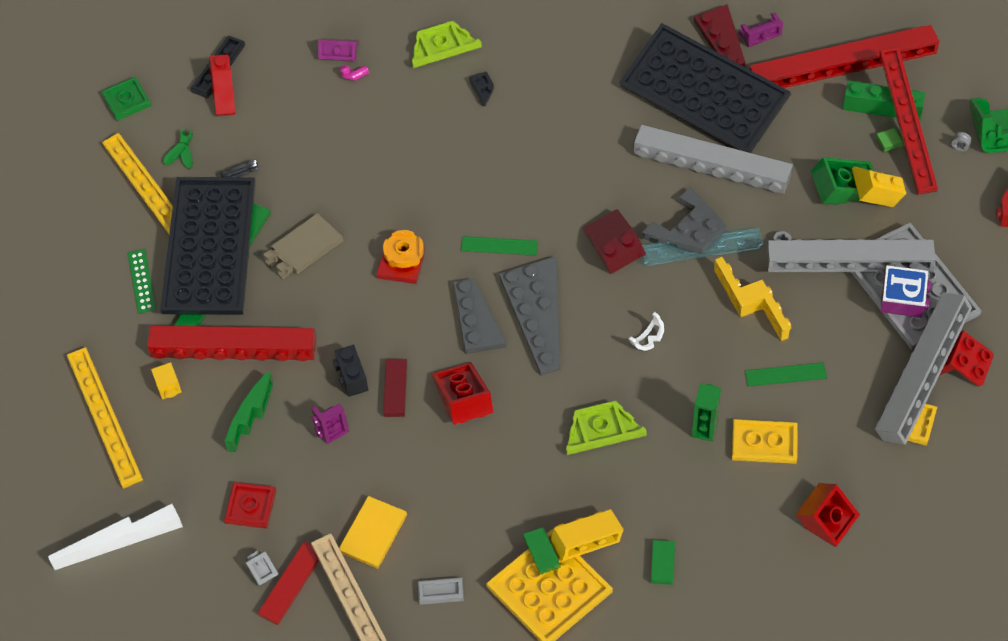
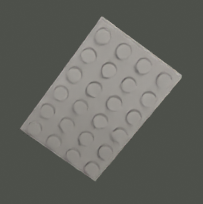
M908 223L877 239L918 240L923 238L914 226ZM936 254L933 272H928V280L931 281L930 292L926 293V298H929L928 310H924L922 318L883 313L911 350L915 349L919 337L923 333L927 321L931 317L942 293L966 296L972 309L965 323L980 316L982 312ZM851 272L881 310L885 272Z

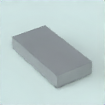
M462 577L418 581L419 604L464 601Z

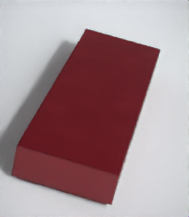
M386 359L384 417H405L407 359Z

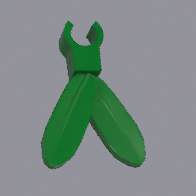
M184 129L180 131V143L164 157V165L172 164L181 155L184 166L187 169L192 168L193 159L188 147L190 140L193 138L191 130H189L190 133L187 136H184Z

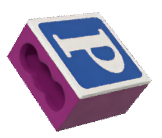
M886 266L880 312L922 318L924 310H928L929 298H926V293L930 292L931 281L928 280V271Z

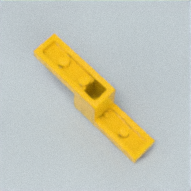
M723 257L715 259L714 272L740 318L763 309L780 340L788 339L791 329L790 321L783 316L779 302H775L771 288L765 285L763 279L741 287L740 281L733 276L730 264L726 263Z

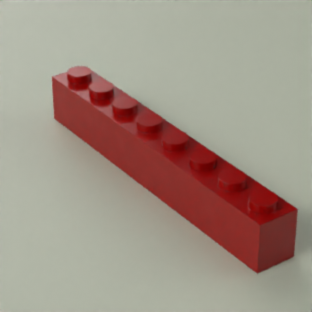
M150 326L147 348L151 358L156 359L196 358L203 360L205 358H213L218 360L257 359L264 361L275 359L279 361H307L315 359L317 338L314 328Z

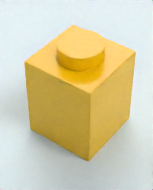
M171 362L151 369L162 400L182 393Z

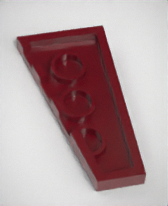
M728 4L694 16L696 26L712 50L745 67V59Z

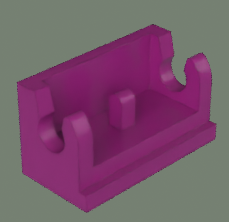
M772 13V18L755 26L748 28L745 24L740 25L742 29L739 30V34L747 47L782 35L783 22L776 13Z

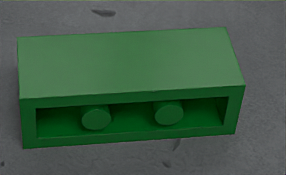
M700 383L694 405L693 438L713 442L719 417L720 387H716L713 384Z

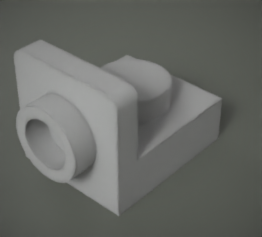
M256 551L247 557L248 562L244 565L246 568L248 567L258 586L278 575L266 552L260 554L259 551Z

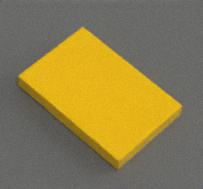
M733 419L732 460L797 464L798 423Z
M368 496L339 547L341 553L378 569L404 523L407 511Z

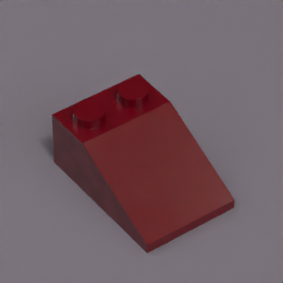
M618 209L583 228L610 274L646 255L641 241Z

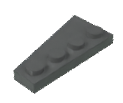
M474 278L454 281L466 354L506 348V342Z

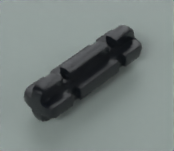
M253 159L248 161V164L242 163L230 168V171L228 169L224 170L220 175L221 177H241L249 174V171H257L258 164Z

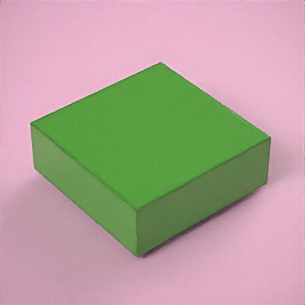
M895 128L876 134V139L884 152L902 147L903 142Z

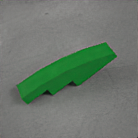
M266 372L240 405L225 438L227 451L236 452L241 434L250 436L254 419H263L274 384L271 372Z

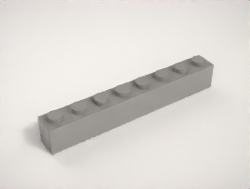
M641 125L634 142V154L640 157L692 169L697 172L714 175L715 177L726 178L738 183L741 182L756 188L760 187L775 193L785 194L792 174L793 164Z
M776 239L768 240L767 247L768 272H885L886 266L933 272L936 261L934 240Z
M942 293L939 301H937L935 309L928 319L914 351L911 353L906 368H904L902 376L895 386L894 392L886 404L880 420L877 422L875 430L884 442L906 445L972 309L965 295Z

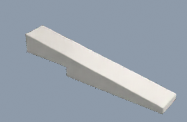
M170 504L134 523L127 517L48 556L54 570L183 526L175 508Z

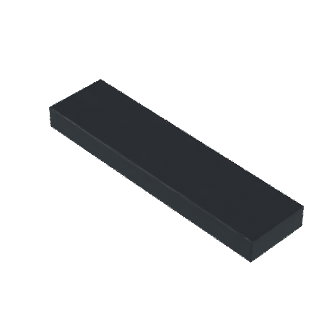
M228 35L215 55L229 54L231 66L245 47V42ZM209 63L191 87L192 93L205 98H209L212 93Z

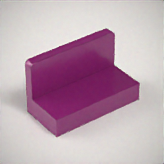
M322 38L318 44V59L356 61L359 40Z

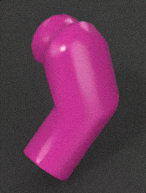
M347 65L340 68L341 76L344 79L355 81L369 74V70L365 65L356 70H350V67Z

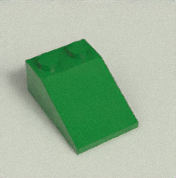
M823 157L810 171L822 204L840 205L859 201L852 168L855 166L874 171L871 162Z

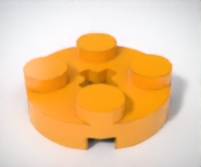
M396 231L392 233L388 240L384 241V257L391 267L407 268L417 266L424 253L423 241L412 231ZM402 246H406V249H408L407 251L403 252L399 251L402 248Z

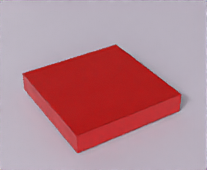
M402 246V248L399 251L403 252L407 251L408 249H406V246ZM425 247L420 263L417 266L407 268L391 267L385 259L383 252L377 271V278L417 284Z
M233 482L224 518L225 524L267 529L276 488Z

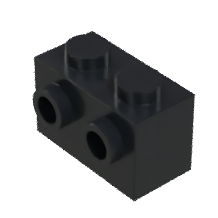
M355 345L334 350L336 359H333L335 370L340 371L339 381L341 387L346 388L348 396L369 391L367 379Z

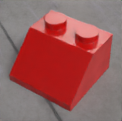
M819 483L795 515L808 531L830 545L837 547L860 514L837 484Z

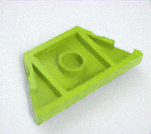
M454 21L417 31L414 58L412 59L413 68L481 48V41L472 38L468 31L460 28Z
M617 401L575 410L566 453L570 455L647 436V431L644 427L641 428L634 421V417L625 412Z

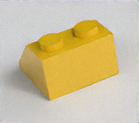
M855 166L852 168L860 201L894 207L906 195L902 177Z

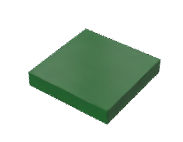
M136 76L101 91L116 121L152 106Z

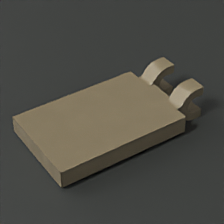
M317 213L271 246L272 250L263 254L266 258L265 264L271 268L277 261L281 260L282 262L276 268L279 270L278 276L284 280L293 271L299 274L342 243L343 236Z

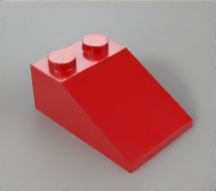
M472 362L432 373L437 390L453 425L463 424L469 420L482 418L494 413L490 391Z

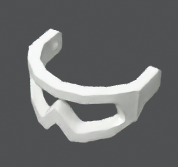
M656 312L652 314L653 319L643 334L636 339L633 337L629 338L630 343L637 349L650 350L654 348L653 341L661 340L664 333V323ZM654 325L659 326L656 336H648L649 344H639V341L649 334Z

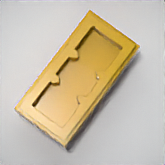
M925 404L908 441L927 446L937 410L936 406Z

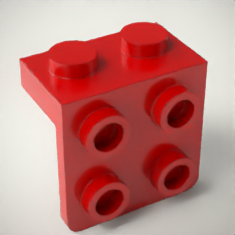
M963 330L960 332L940 374L942 375L955 369L976 386H981L984 384L994 357L993 352Z

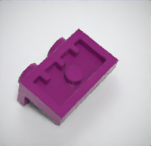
M340 403L334 407H329L323 413H320L316 406L311 407L313 412L311 419L316 426L314 430L319 439L323 437L325 442L329 444L349 432L345 412Z

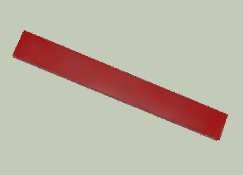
M899 46L880 50L882 66L917 194L935 192L938 190Z

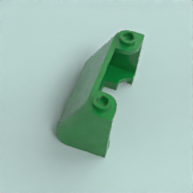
M971 98L970 112L981 148L987 153L1008 151V109L990 111V104L986 99Z

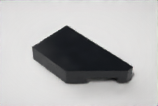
M487 71L469 77V82L482 106H486L494 90V84Z

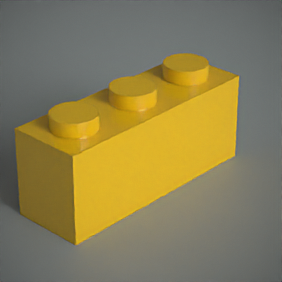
M610 509L604 512H596L594 515L585 518L580 517L567 524L557 525L553 529L550 542L560 559L565 561L619 543L624 529Z

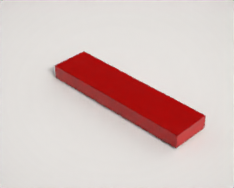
M303 542L259 610L258 614L260 617L279 625L319 562L310 543Z

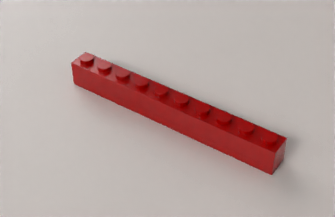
M932 25L920 26L914 29L902 30L874 38H866L843 45L750 65L749 70L783 88L881 67L882 62L879 51L899 46L903 61L937 54L940 41Z

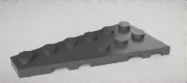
M555 256L499 274L500 281L540 375L560 370L557 260Z

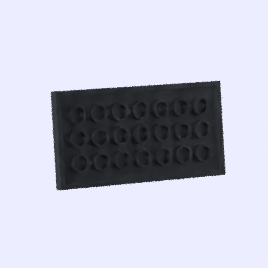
M663 23L660 24L619 82L621 87L733 149L748 153L753 151L791 96L789 90Z
M176 177L160 309L161 314L243 315L256 185L255 177Z

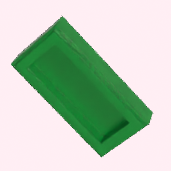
M544 527L523 534L539 575L560 568V562Z
M653 540L651 584L673 585L675 541Z

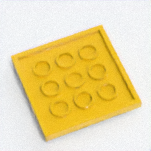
M553 529L547 533L549 540L551 539ZM528 549L487 582L486 585L539 641H556L613 592V588L580 556L562 561L554 549L560 562V568L539 575Z

